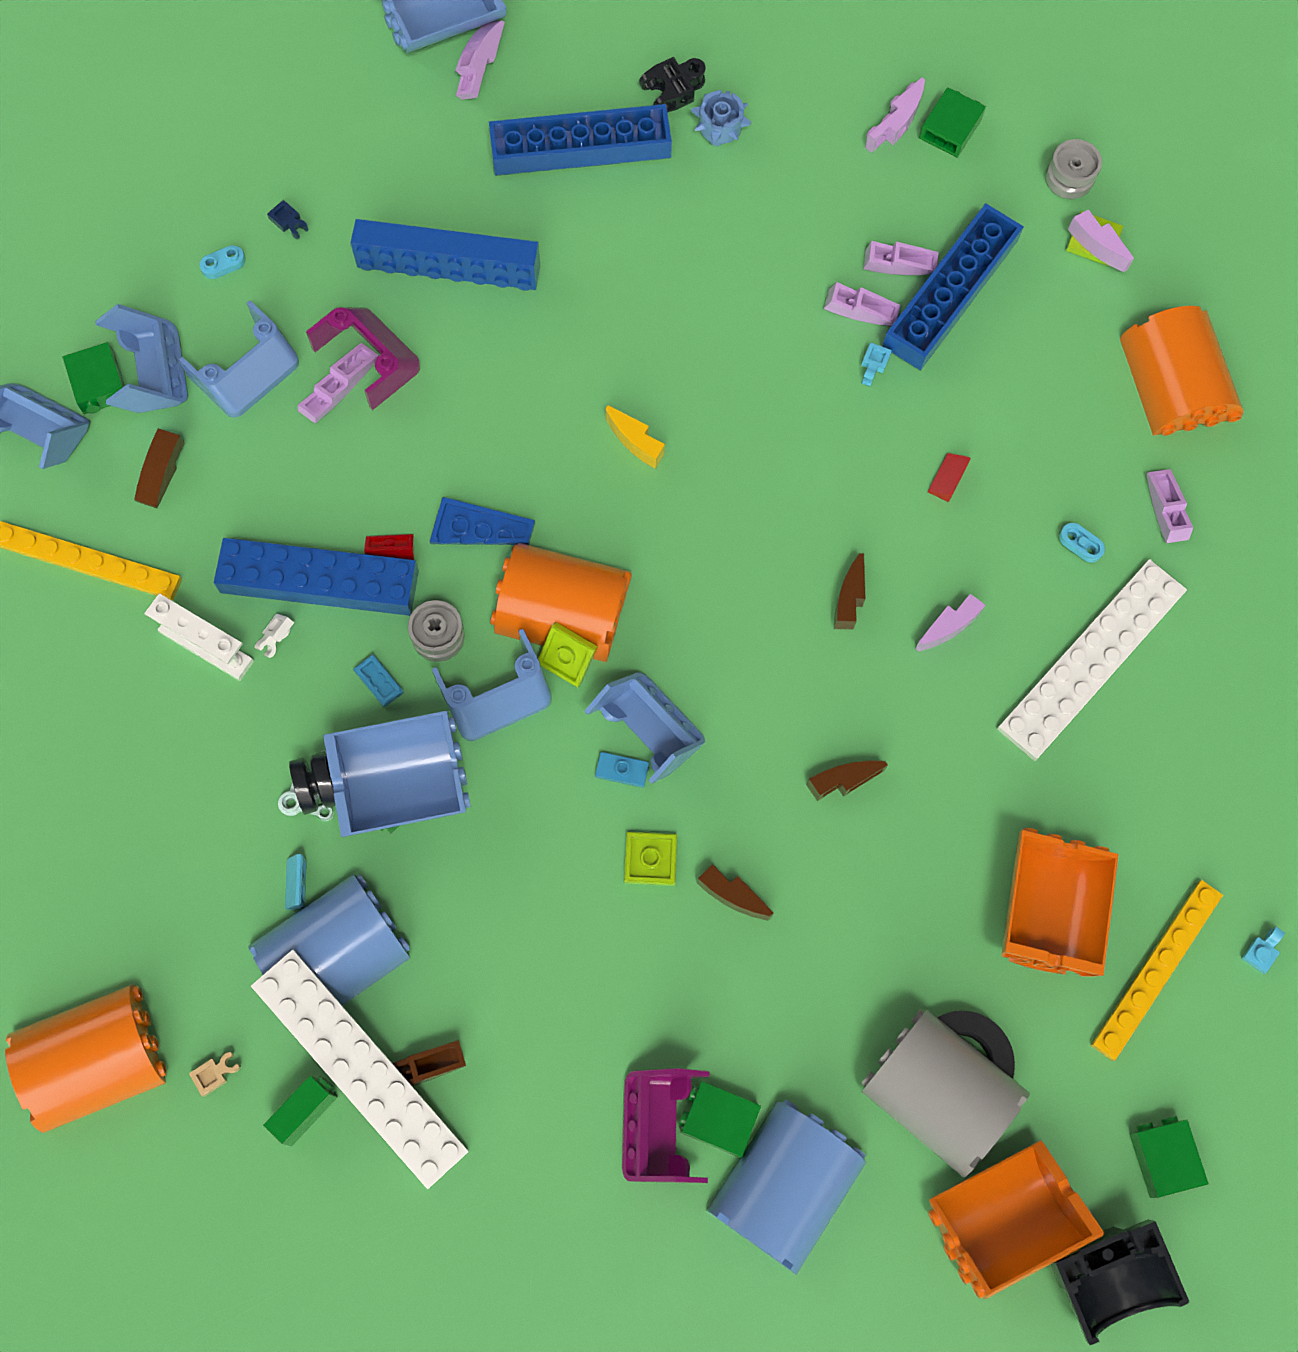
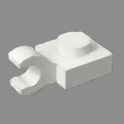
M276 614L262 632L264 636L257 641L255 648L261 651L267 645L268 649L264 656L268 658L273 657L276 652V641L280 642L288 636L294 622L286 616Z

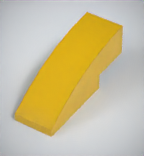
M607 405L605 409L606 421L620 442L641 461L656 469L664 456L665 444L649 436L648 425Z

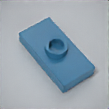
M371 655L353 669L384 708L404 693L374 655Z
M601 752L595 778L644 788L649 762Z

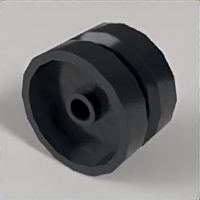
M325 751L312 754L310 759L312 771L303 757L289 761L293 787L304 815L318 810V795L323 806L326 808L336 806L334 788Z

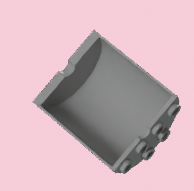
M920 1009L911 1020L915 1024L913 1028L909 1030L905 1027L894 1041L898 1044L897 1048L894 1051L889 1048L878 1063L882 1067L878 1072L874 1074L871 1071L861 1084L865 1088L862 1090V1093L962 1177H966L975 1168L980 1158L983 1159L1006 1131L1021 1110V1106L1028 1099L1030 1093L928 1009L925 1012Z

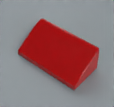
M947 453L928 493L949 502L971 458Z
M414 534L367 536L364 553L365 555L414 560Z

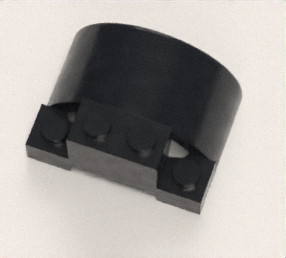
M1147 1219L1126 1229L1111 1227L1103 1230L1104 1234L1102 1237L1051 1264L1060 1288L1064 1289L1067 1293L1085 1340L1089 1345L1100 1342L1098 1335L1107 1327L1124 1318L1155 1308L1167 1306L1182 1307L1189 1304V1299L1156 1221Z

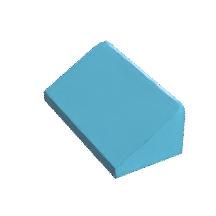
M296 854L287 860L285 909L302 910L305 908L307 860L302 854Z

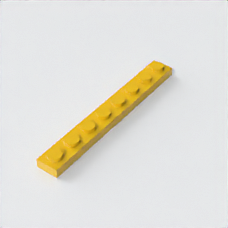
M0 521V548L155 596L161 594L172 601L182 581L180 576Z
M1203 880L1197 883L1092 1042L1091 1046L1111 1061L1117 1059L1223 894Z

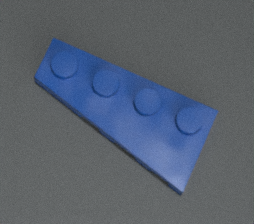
M442 497L430 544L517 545L522 543L529 545L535 520Z

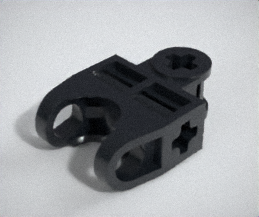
M672 57L647 70L641 76L639 84L643 90L662 91L661 96L654 101L653 105L666 104L667 112L675 111L694 102V91L701 89L705 84L704 73L706 66L698 58H691L682 64H678L675 58Z

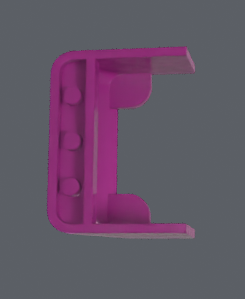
M358 307L336 308L306 331L311 348L316 353L339 333L352 326L380 354L375 360V368L381 377L364 390L369 407L374 410L419 373V359L371 310Z
M673 1068L632 1071L627 1075L624 1086L622 1172L627 1181L708 1183L707 1177H690L688 1159L683 1155H676L677 1100H684L690 1094L692 1088L691 1078L709 1077L710 1071Z

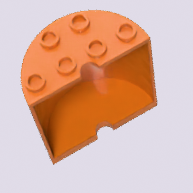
M1181 306L1164 310L1149 316L1150 321L1141 326L1138 324L1133 325L1120 337L1153 436L1159 434L1167 436L1179 430L1191 431L1196 429L1198 424L1201 423L1207 427H1212L1223 421L1231 423L1242 418L1243 408L1207 310L1202 311L1200 306Z
M522 543L514 545L511 558L506 557L504 561L503 580L499 579L496 587L498 603L490 621V624L494 625V633L520 640L519 630L523 629L530 643L544 646L552 625L557 622L598 646L593 659L607 663L632 572Z
M1023 828L1018 834L1001 953L1002 957L1009 958V961L1012 963L1050 973L1066 975V971H1071L1084 977L1104 976L1119 854L1109 852L1107 847L1094 846L1093 848L1086 846L1085 842L1079 840H1071L1069 844L1065 843L1060 835L1038 834L1036 829Z
M135 984L129 985L7 1035L6 1041L10 1047L5 1049V1056L11 1083L22 1109L29 1108L30 1122L38 1131L45 1133L166 1083L164 1076L167 1075V1069L162 1060L159 1061L156 1052L159 1050V1044L154 1035L150 1036L147 1027L151 1025V1019L146 1010L143 1011L141 1005L143 994L139 986H135Z
M1042 1140L929 1199L931 1210L928 1211V1215L934 1226L939 1227L945 1242L943 1246L944 1251L950 1261L955 1259L959 1266L957 1271L965 1285L971 1284L979 1299H988L1102 1237L1104 1231L1078 1193H1075L1071 1188L1067 1177Z

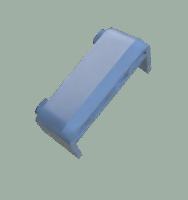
M251 301L247 302V306L255 322L253 334L259 343L230 368L224 371L216 364H208L197 371L183 357L179 359L187 377L230 417L243 415L299 365L296 352L275 323Z
M120 304L115 305L95 321L97 326L116 331L120 346L127 351L134 352L139 386L128 383L106 400L107 405L142 413L179 406L187 400L184 369L179 361L182 357L177 328L172 322Z
M15 383L0 385V433L10 430L43 447L39 467L42 469L66 462L86 434L90 421L25 386Z
M523 629L519 630V637L525 654L518 657L515 662V671L518 678L474 698L469 689L464 685H454L446 689L437 668L432 669L452 717H454L461 736L465 740L476 741L549 707L551 692L540 663Z
M638 672L608 683L585 710L587 715L600 710L604 718L611 722L623 720L654 753V756L651 758V764L655 773L649 779L651 784L669 776L705 743L703 734L660 688L643 673Z

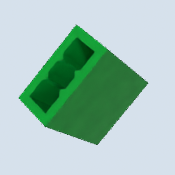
M947 87L923 124L919 139L958 158L980 124L986 106L961 94L959 91Z
M106 342L62 356L76 403L84 415L88 413L93 414L100 409L110 407V405L106 404V400L125 385L115 353L109 343Z
M309 1076L263 1126L281 1144L293 1146L338 1098L333 1093L336 1088L321 1076L318 1079Z
M701 1081L699 1087L694 1085L688 1099L693 1102L690 1111L684 1110L679 1122V1126L683 1127L681 1133L742 1158L761 1105Z
M1177 1116L1161 1120L1163 1124L1161 1126L1153 1127L1152 1123L1136 1126L1138 1132L1130 1134L1150 1198H1160L1209 1185L1188 1119L1178 1121Z

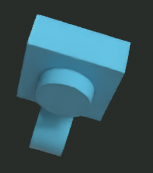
M870 342L861 365L867 368L862 384L871 386L876 371L884 372L892 350Z
M1275 927L1269 930L1264 940L1256 937L1241 959L1262 974L1267 973L1280 954L1274 947L1283 938L1285 932Z

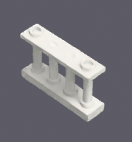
M158 594L144 613L161 624L158 628L160 634L241 681L254 662L251 657L239 651L243 645L242 642L161 594Z

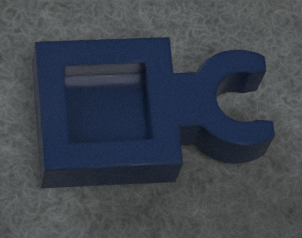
M284 200L267 213L270 221L283 232L290 229L292 236L296 239L300 238L299 233L296 231L298 228H302L306 232L308 231L306 222L300 220L299 213Z

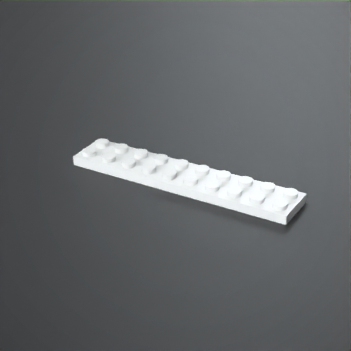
M1149 559L997 730L1032 760L1036 761L1187 589Z
M294 950L290 951L251 985L260 998L427 1189L469 1152Z

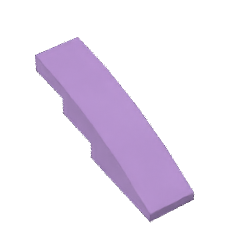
M360 343L330 367V374L314 386V392L298 404V411L316 424L357 385L374 365L379 355L363 343Z

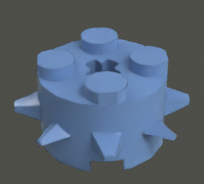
M717 90L705 94L701 106L694 107L691 111L699 117V124L694 129L695 131L700 130L701 134L715 146L738 140L742 127L751 125V121L743 116L744 109L748 104L742 103L741 99L734 93L731 95L730 91L722 93V90Z

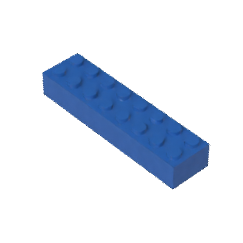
M666 104L489 121L495 175L671 158L672 140Z
M985 203L888 330L882 347L892 350L893 354L921 371L1018 242L1024 226Z
M355 219L351 247L357 268L367 271L372 269L381 270L386 273H405L409 276H428L432 279L444 278L455 282L468 281L478 285L491 284L501 288L515 287L521 290H536L540 257L539 244L536 241Z
M223 538L214 585L223 594L410 616L413 609L419 570L415 560Z

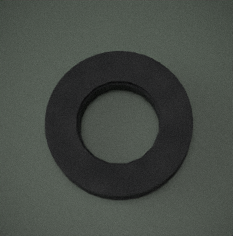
M953 1011L937 1017L958 1035L971 1037L980 1043L986 1052L987 1058L1013 1079L1015 1071L1013 1049L1006 1034L995 1022L979 1013L971 1011Z

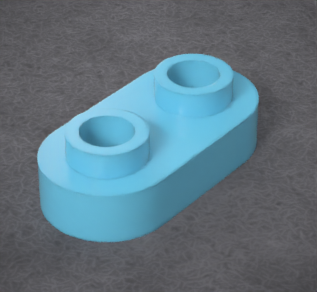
M228 246L204 256L200 261V269L206 278L216 279L243 267L245 256L242 249L238 246Z
M1066 524L1059 534L1062 545L1086 562H1097L1105 552L1103 542L1079 524ZM1067 535H1072L1074 540H1070ZM1087 549L1093 550L1094 554L1088 553Z

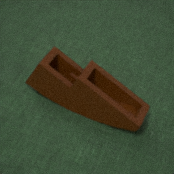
M160 428L157 429L140 473L134 498L136 502L158 508L177 469L175 462L184 445L180 435Z
M859 553L844 579L837 599L834 629H854L857 622L856 607H862L866 599L864 553Z
M860 761L839 765L811 777L806 785L817 801L836 789H839L844 797L884 772L888 764L886 761Z
M713 864L697 880V884L709 895L737 912L767 921L774 914L738 876L730 883Z
M459 1040L408 1056L406 1059L393 1063L412 1086L430 1081L466 1066Z

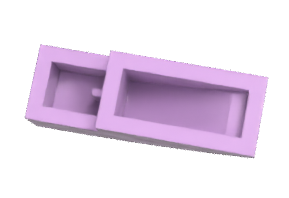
M1089 210L1073 217L1068 230L1087 251L1111 267L1122 272L1128 270L1134 257L1109 223L1101 227Z
M871 241L865 250L863 269L895 275H929L937 267L939 252L900 242H895L891 246Z
M836 282L828 291L824 309L850 319L892 326L897 320L901 305L862 287L856 291Z
M1171 469L1148 472L1147 479L1152 504L1165 542L1172 543L1189 540L1193 526L1185 511L1187 502Z
M969 594L957 611L947 606L921 638L915 649L919 652L947 642L960 634L981 614L986 605Z

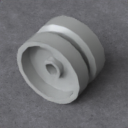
M1073 139L1061 143L1055 150L1047 168L1046 181L1048 187L1056 195L1067 199H1077L1088 194L1101 170L1102 158L1100 152L1094 145L1084 140Z
M439 600L427 601L419 605L410 615L408 622L409 636L413 647L424 659L433 662L447 661L456 656L462 649L465 634L461 616L456 608L449 603Z

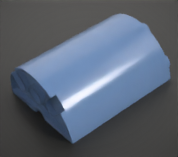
M382 0V6L386 13L384 15L388 28H393L394 32L392 34L396 45H401L406 53L505 18L507 12L503 0Z
M447 711L323 735L334 788V799L341 837L465 813L466 808L471 807L468 792L464 793L463 786L468 785L466 773L463 767H459L458 762L463 760L459 742H454L453 732H457L454 717H449Z
M353 874L248 946L254 956V961L263 975L290 951L294 950L342 1006L409 960L410 956L407 954V951L410 950V947L403 937L397 939L393 933V930L396 929L395 925L385 911L380 914L378 910L382 906L371 890L368 892L364 890L368 885L360 874L356 877Z
M785 1099L783 1103L779 1101L775 1103L746 1148L742 1158L739 1159L706 1211L797 1275L865 1166L866 1161L864 1158L866 1155L856 1147L848 1146L845 1143L847 1138L834 1129L828 1131L822 1127L824 1122L811 1113L805 1116L797 1111L799 1108Z

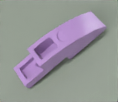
M502 20L483 25L466 44L455 70L461 75L456 96L461 100L477 98L486 64L494 62L504 27Z
M921 77L916 83L912 82L902 95L895 96L890 103V113L884 117L880 125L874 126L869 130L866 135L867 142L865 148L871 153L886 140L894 145L907 131L920 104L925 84L924 78Z

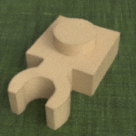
M232 1052L224 1054L218 1064L215 1059H211L189 1073L202 1097L207 1096L227 1083L224 1077L225 1074H233L241 1069L239 1064L231 1068L228 1067V1060L234 1057Z

